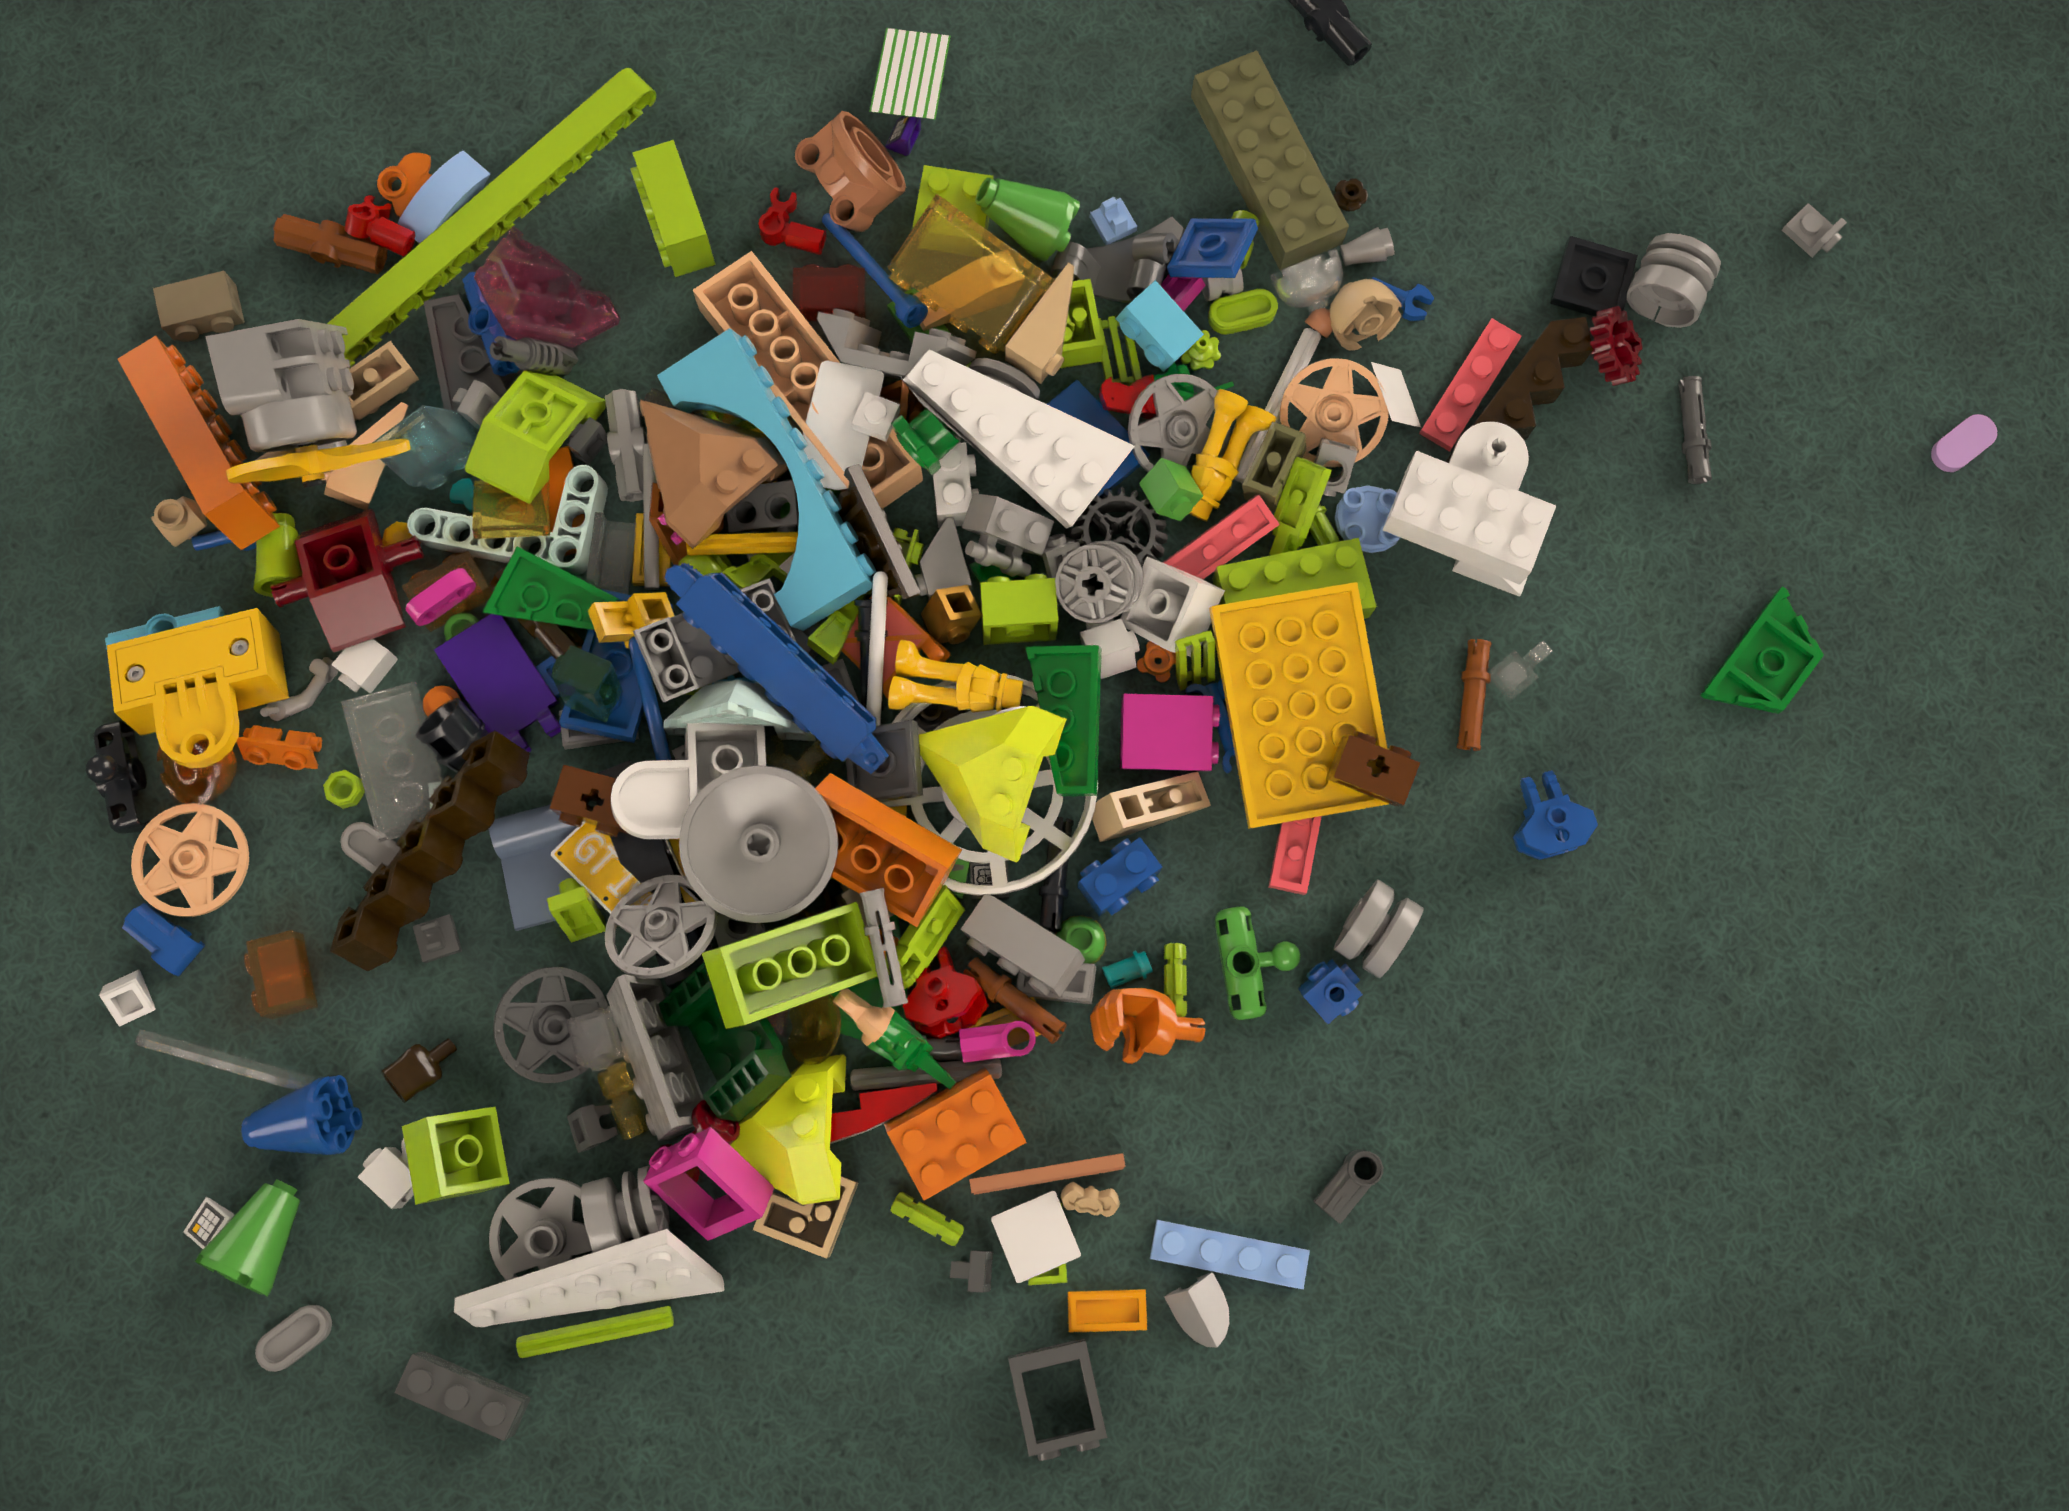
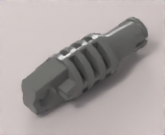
M497 336L494 339L496 343L492 342L490 345V354L495 360L514 362L519 369L542 374L568 375L579 360L574 352L556 343L528 337L516 341Z

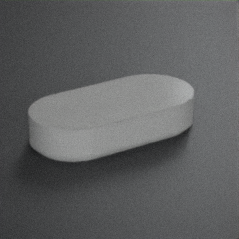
M356 822L349 825L342 833L340 841L344 853L371 873H374L381 863L388 866L400 850L395 841L365 822Z
M319 1305L304 1306L261 1337L256 1346L255 1355L259 1365L268 1371H281L290 1367L318 1346L331 1332L332 1319L329 1312Z

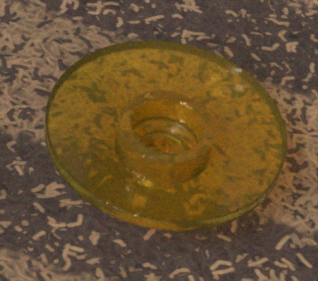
M832 994L793 1007L790 1010L792 1031L788 1038V1044L794 1057L803 1064L813 1065L822 1063L831 1055L836 1047L841 1029V1016L839 1006L833 1002L834 996Z

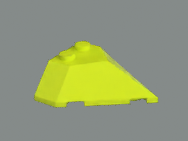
M1027 706L919 734L920 756L983 849L1011 861L1019 862L1030 829L1029 825L1021 822L1043 756L1055 755L1066 722L1065 718L1035 706Z
M844 1054L809 1059L791 1072L792 1077L789 1080L785 1081L766 1100L762 1101L739 1122L740 1134L730 1145L775 1189L802 1205L840 1200L841 1162L830 1150L833 1094L845 1092L846 1056Z

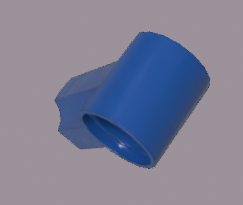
M143 903L139 907L134 908L124 919L125 922L122 929L152 952L151 958L173 975L180 976L205 947L203 942L197 943L190 938L192 933L179 925L175 926L150 904Z

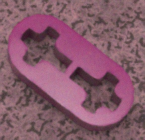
M465 569L453 570L411 599L405 609L416 625L423 626L429 624L467 598L475 590L476 583Z

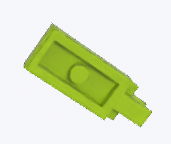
M1295 458L1274 513V517L1280 525L1273 529V535L1276 537L1271 547L1270 555L1295 551L1299 546H1302L1308 535L1332 470L1304 458Z

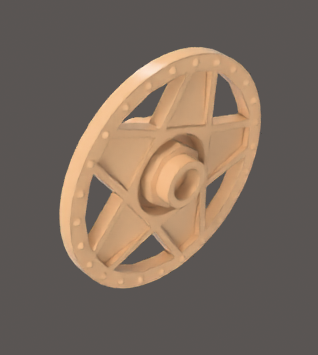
M1324 359L1308 365L1290 381L1281 401L1280 422L1282 425L1290 427L1288 422L1289 401L1307 417L1299 430L1306 435L1304 459L1311 462L1315 461L1316 455L1309 453V451L1319 446L1321 438L1355 446L1358 451L1355 462L1363 459L1378 445L1386 430L1388 409L1378 383L1379 380L1367 368L1347 359ZM1333 366L1322 389L1299 384L1301 380L1312 372ZM1352 370L1357 371L1368 379L1378 396L1354 394ZM1380 416L1374 436L1362 449L1358 425ZM1335 460L1328 461L1323 465L1324 467H1342Z
M191 803L178 805L154 817L138 836L131 859L133 880L142 897L150 905L162 912L179 917L204 915L223 906L239 890L248 870L249 848L241 827L225 812L205 804ZM197 812L182 833L162 826L163 823L174 817ZM219 819L232 831L238 849L216 844ZM148 843L160 858V861L144 878L142 860ZM236 871L228 887L213 900L214 876ZM180 888L191 908L170 906L160 901L157 896Z

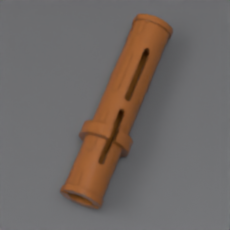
M1470 639L1467 642L1466 670L1461 672L1464 689L1457 748L1469 751L1470 748H1473V751H1480L1486 684L1491 682L1488 665L1492 643L1483 639H1477V643H1475L1474 639Z
M978 957L974 958L967 965L972 969L970 971L965 969L963 974L975 978L984 992L988 994V1000L992 1003L999 1002L1048 1039L1051 1044H1054L1061 1037V1034L1058 1032H1064L1067 1024L1060 1021L1012 985L1011 978L1007 975L1000 976Z

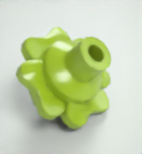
M1206 330L1202 331L1204 335L1181 357V362L1184 364L1190 363V368L1193 371L1201 368L1212 369L1214 361H1218L1221 358V353L1218 350V338H1210V334Z

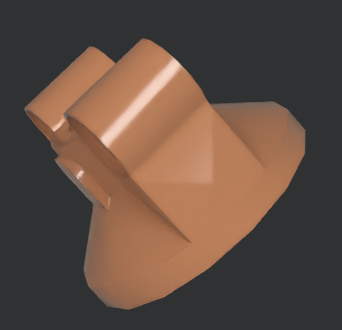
M841 111L817 134L803 139L796 147L795 159L797 164L801 168L816 174L824 189L833 198L830 205L831 219L835 224L855 232L867 230L872 225L874 217L905 192L906 183L890 153L873 132L849 112ZM819 153V158L815 163L816 155ZM854 207V214L849 219L850 211Z

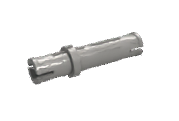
M884 888L862 892L860 897L862 898L867 923L864 932L865 936L869 935L876 972L884 1002L883 1007L887 1008L908 1003L905 995L900 963L892 930L896 929L894 921L890 922L884 896L885 891ZM875 911H877V913H878V918H879V923H880V929H881L882 937H883V941H884L883 944H882V942H881L880 931H879V926H878V923H877ZM884 951H886L892 984H890Z

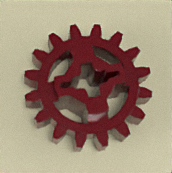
M1620 306L1597 311V316L1592 318L1595 327L1590 328V332L1594 336V341H1591L1590 344L1593 348L1591 355H1594V360L1599 363V372H1605V381H1611L1612 386L1635 381V376L1640 375L1637 365L1642 364L1638 353L1643 348L1642 340L1638 337V332L1634 330L1633 320H1627V312L1621 311Z

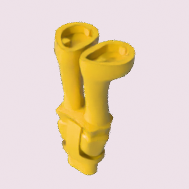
M1223 389L1217 390L1215 395V414L1211 429L1201 454H1196V465L1192 466L1191 476L1202 492L1203 497L1189 514L1206 522L1212 509L1219 508L1220 504L1218 502L1232 487V481L1239 473L1238 468L1241 457L1253 433L1269 430L1271 423L1276 421V417L1270 412L1248 405V401L1245 398ZM1236 419V423L1231 434L1230 440L1228 442L1227 448L1224 452V455L1222 458H1219L1218 456L1222 448L1223 442L1225 440V437L1228 433V430L1233 421Z
M900 640L895 661V670L898 676H893L888 697L889 709L902 710L912 703H932L957 707L959 711L970 709L972 713L994 710V707L996 712H999L1002 708L1020 706L1024 681L1009 679L1007 673H1002L1000 679V673L982 664L975 666L970 662L958 664L930 660L919 654L913 642ZM904 677L956 682L957 685L956 689L916 683Z

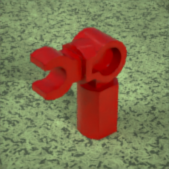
M775 187L770 194L771 206L760 217L758 223L762 240L772 246L785 242L786 246L821 255L827 238L826 230L793 221L789 224L790 217L788 214L793 213L797 207L796 193L792 192L788 201L780 202L778 200L780 196L779 188Z
M368 195L364 198L363 203L353 204L348 207L345 222V231L348 234L357 238L370 237L372 242L402 256L407 255L412 250L415 232L389 220L392 204L386 203L384 206L374 205L375 196Z

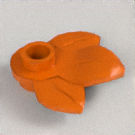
M410 153L403 157L398 166L387 167L379 174L377 180L378 190L385 199L393 203L397 216L401 217L415 194L432 176V174L428 173L431 167L430 155ZM400 179L402 183L401 188L393 191L392 183Z

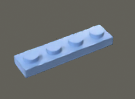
M1156 1220L1150 1259L1304 1290L1310 1250Z

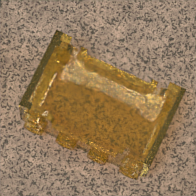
M937 193L887 266L892 272L889 276L890 280L906 291L912 287L922 293L919 298L922 303L935 312L940 307L952 315L948 320L951 324L964 333H967L969 329L981 336L978 343L995 355L999 350L1005 353L1007 343L1056 280Z

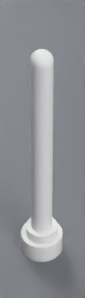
M878 571L873 576L866 709L876 718V726H879L881 723L888 576L883 571Z

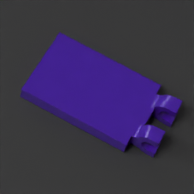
M490 614L434 649L478 719L484 721L488 733L496 730L527 752H531L532 749L520 733L522 729L538 720L550 738L561 732V725L550 710L559 702L503 616Z

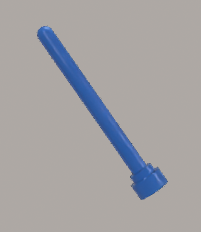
M830 213L824 214L822 217L824 226L895 303L896 316L908 328L921 324L928 314V308L916 295L905 294L845 227L835 224L830 217Z
M634 636L629 640V648L656 761L672 760L653 679Z

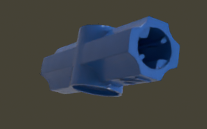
M483 269L477 272H469L462 279L471 306L468 317L469 329L472 333L481 336L494 374L505 376L517 373L520 369L514 362L495 360L490 354V345L492 342L496 343L494 339L497 336L516 340L517 317L513 312L505 310L492 272Z

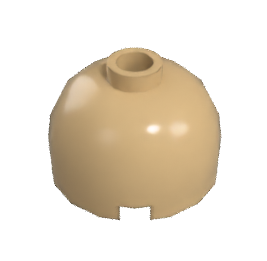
M1363 279L1345 284L1333 299L1329 309L1334 336L1340 345L1347 350L1362 348L1357 342L1377 334L1378 341L1385 338L1400 321L1401 313L1398 310L1399 307H1402L1400 301L1386 285L1374 279ZM1356 328L1361 335L1352 333V330Z

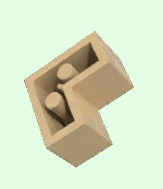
M841 1176L840 1200L806 1205L773 1192L763 1217L756 1220L753 1230L827 1259L831 1256L859 1183Z

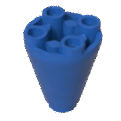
M342 1075L318 1078L254 1111L251 1116H247L243 1120L241 1132L244 1142L249 1147L264 1150L335 1155L345 1152L350 1147L355 1131L360 1130L362 1127L363 1119L359 1108L353 1107L346 1079Z

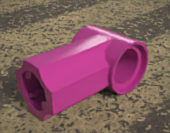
M1023 1021L959 1029L963 1063L1015 1056L1021 1057L1029 1054L1036 1044L1033 1028ZM1015 1028L1025 1029L1030 1036L1028 1046L1022 1050H1015L1008 1044V1035Z

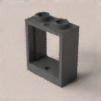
M1084 1338L1008 1356L1029 1457L1037 1455L1038 1461H1043L1061 1456L1060 1449L1076 1446L1077 1451H1086L1100 1446L1099 1440L1107 1438L1087 1344ZM1079 1359L1094 1427L1036 1441L1022 1373Z

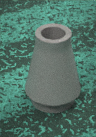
M1376 227L1349 243L1340 245V251L1344 264L1347 266L1387 261V257L1394 255V246L1388 228L1379 229V227Z

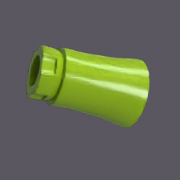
M273 513L280 527L256 541V572L253 588L255 592L264 596L273 597L270 588L272 584H278L302 575L295 545L298 531L295 529L294 518L287 513Z

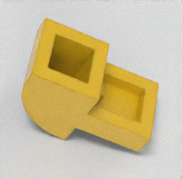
M666 592L633 593L628 601L594 602L588 609L599 643L624 641L626 648H629V640L634 637V630L668 617H674Z

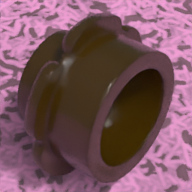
M1357 179L1341 180L1334 189L1336 192L1334 199L1338 206L1345 211L1360 209L1361 204H1365L1368 198V192L1366 189H1363V183ZM1352 192L1354 196H1349L1347 193Z

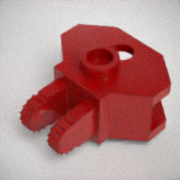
M946 946L940 948L937 952L941 968L932 972L931 965L928 968H924L918 979H916V987L907 998L908 1003L903 1004L906 1019L914 1022L916 1030L919 1033L938 1039L959 1032V1029L975 1026L989 1006L986 994L975 978L955 971L952 958ZM958 1017V1020L954 1023L947 1022V1019Z

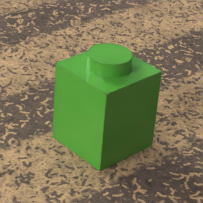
M1161 458L1139 483L1157 514L1181 521L1188 515L1203 497L1202 492L1186 466Z

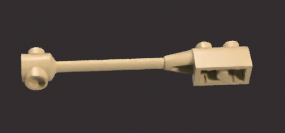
M391 341L349 369L354 382L353 395L349 396L354 420L360 421L368 414L375 413L380 406L397 394L407 391L409 386L419 380ZM295 450L266 452L256 460L279 457L293 453ZM184 496L177 500L167 499L160 502L155 508L154 516L151 517L159 531L174 547H177L187 539H192L193 536H196L200 530L207 526L206 516L201 511L198 503Z

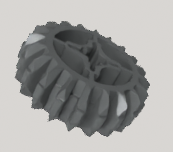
M1122 486L1118 488L1117 496H1112L1111 491L1106 488L1104 489L1103 499L1096 495L1091 501V505L1087 506L1074 523L1076 527L1070 529V537L1075 539L1074 542H1079L1080 547L1092 543L1089 536V529L1092 524L1099 528L1098 532L1104 537V541H1111L1113 533L1119 534L1126 529L1125 537L1120 536L1114 539L1113 542L1126 546L1135 554L1141 567H1143L1146 557L1157 560L1156 557H1163L1165 548L1162 544L1167 543L1168 535L1161 531L1166 528V521L1157 519L1160 514H1157L1154 508L1148 509L1150 506L1148 498H1144L1141 502L1138 501L1139 492L1137 490H1133L1131 497L1124 496L1125 490ZM1120 511L1127 514L1120 518H1114L1107 513ZM1138 521L1143 524L1148 535L1146 547L1139 543L1140 539L1133 533Z

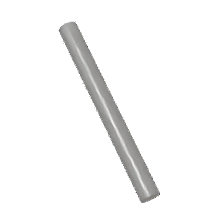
M648 443L643 444L644 587L647 590L659 589V537L649 521L651 485L653 482L657 483Z

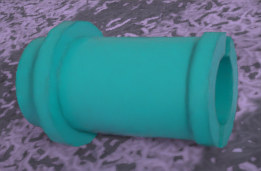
M1135 950L1132 952L1133 956L1102 967L1111 990L1139 977H1142L1143 980L1147 979V974L1153 971L1145 951L1137 953Z

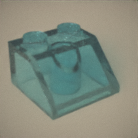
M422 405L372 443L408 439L411 447L409 451L380 460L409 486L435 489L447 481L446 477L455 470L465 468L477 435L470 423L459 412Z

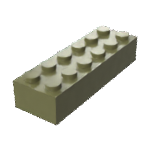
M1256 50L1194 75L1191 98L1249 211L1259 219L1258 229L1279 270L1342 245L1349 225L1258 51Z

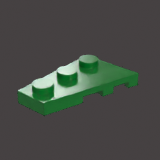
M517 546L483 613L595 630L588 609L594 602H618L619 598Z

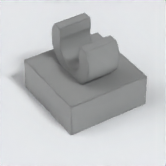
M474 380L469 390L458 388L452 401L460 404L457 412L476 429H480L483 419L501 398L485 383Z

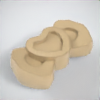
M1071 1182L1061 1192L1063 1206L1067 1210L1075 1209L1079 1213L1088 1212L1092 1215L1102 1214L1105 1217H1110L1114 1215L1120 1205L1119 1197L1114 1189L1098 1191L1093 1186L1084 1189L1077 1183Z

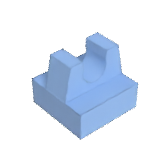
M1112 197L1102 202L1098 209L1090 212V219L1105 245L1116 242L1137 231V225L1121 198L1116 200L1115 197Z

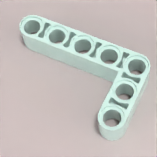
M578 465L571 469L566 477L553 532L431 508L415 510L408 519L407 527L412 536L416 535L421 543L430 548L503 563L509 562L517 546L528 551L532 544L541 542V548L535 556L574 576L583 574L591 563L608 494V487L606 482L590 466ZM594 480V484L589 491L580 492V488L585 481ZM585 514L584 522L578 527H572L573 519L577 515ZM431 522H435L434 530L430 534L424 535L426 526ZM470 528L469 537L465 541L459 542L460 533ZM506 535L505 543L500 548L494 549L495 540L499 536ZM576 549L575 558L568 563H564L563 557L568 550Z

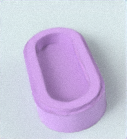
M1977 414L1968 417L1934 444L1931 451L1934 464L1946 472L1960 470L1995 442L1997 438L1996 425L1990 418L1984 415Z

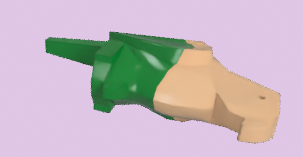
M848 988L842 989L834 998L833 1002L851 1016L858 1029L863 1032L862 1042L874 1052L893 1062L892 1065L899 1071L908 1069L916 1072L918 1068H921L949 1089H952L956 1084V1081L930 1055L934 1048L893 1008L871 1006Z

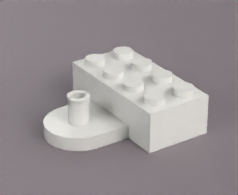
M1482 422L1470 427L1462 434L1454 448L1449 463L1419 451L1415 452L1407 467L1383 531L1520 585L1532 571L1556 505L1518 491L1529 459L1528 450L1522 437L1505 424Z
M687 723L685 733L686 760L642 761L629 766L617 777L611 792V809L616 822L627 833L638 838L680 839L684 816L694 798L707 784L737 768L756 765L766 766L764 726Z

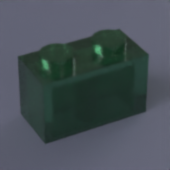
M570 645L565 655H560L554 663L552 678L565 706L606 723L623 692L612 662Z

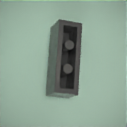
M426 1351L411 1355L394 1392L503 1441L515 1435L531 1397Z

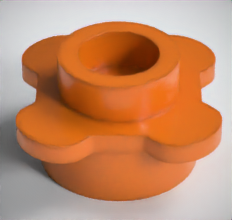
M1149 641L1146 645L1147 651L1144 657L1137 661V669L1141 673L1147 672L1155 676L1158 682H1166L1170 678L1172 666L1176 664V654ZM1160 658L1161 664H1156L1155 659Z

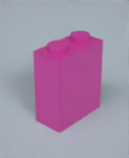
M1123 694L1121 696L1120 769L1212 771V764H1218L1219 744L1218 742H1212L1213 727L1219 726L1220 717L1219 705H1213V696Z

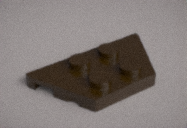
M860 464L847 467L844 476L849 480L848 491L841 492L838 501L842 509L838 513L843 522H849L855 530L859 539L855 544L860 554L865 553L869 557L876 572L883 571L887 574V597L902 595V599H908L919 595L921 592L904 559L902 547L895 540L887 523L885 511L879 506ZM872 589L864 594L872 595Z

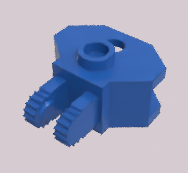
M1547 771L1542 774L1543 786L1548 800L1542 802L1532 778H1522L1520 785L1527 809L1523 811L1525 820L1513 836L1517 851L1542 860L1574 851L1579 846L1585 845L1598 826L1593 810L1571 802L1568 794L1563 796L1553 771Z

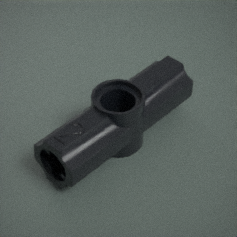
M1288 0L1304 17L1306 29L1308 31L1312 30L1317 35L1315 39L1318 42L1325 40L1347 66L1355 65L1370 51L1372 43L1350 20L1349 10L1342 0Z

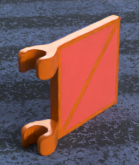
M887 597L885 630L888 631V637H886L884 645L883 693L887 699L893 676H898L895 670V661L900 640L913 642L918 652L922 649L930 660L946 662L950 657V652L922 628L892 597ZM857 615L841 651L860 669V641H857L856 637H854V631L858 630Z

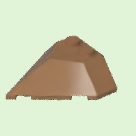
M644 400L639 402L647 427V440L658 489L661 490L664 503L665 521L692 549L717 530L724 514L764 481L773 483L788 470V466L776 446L763 433Z

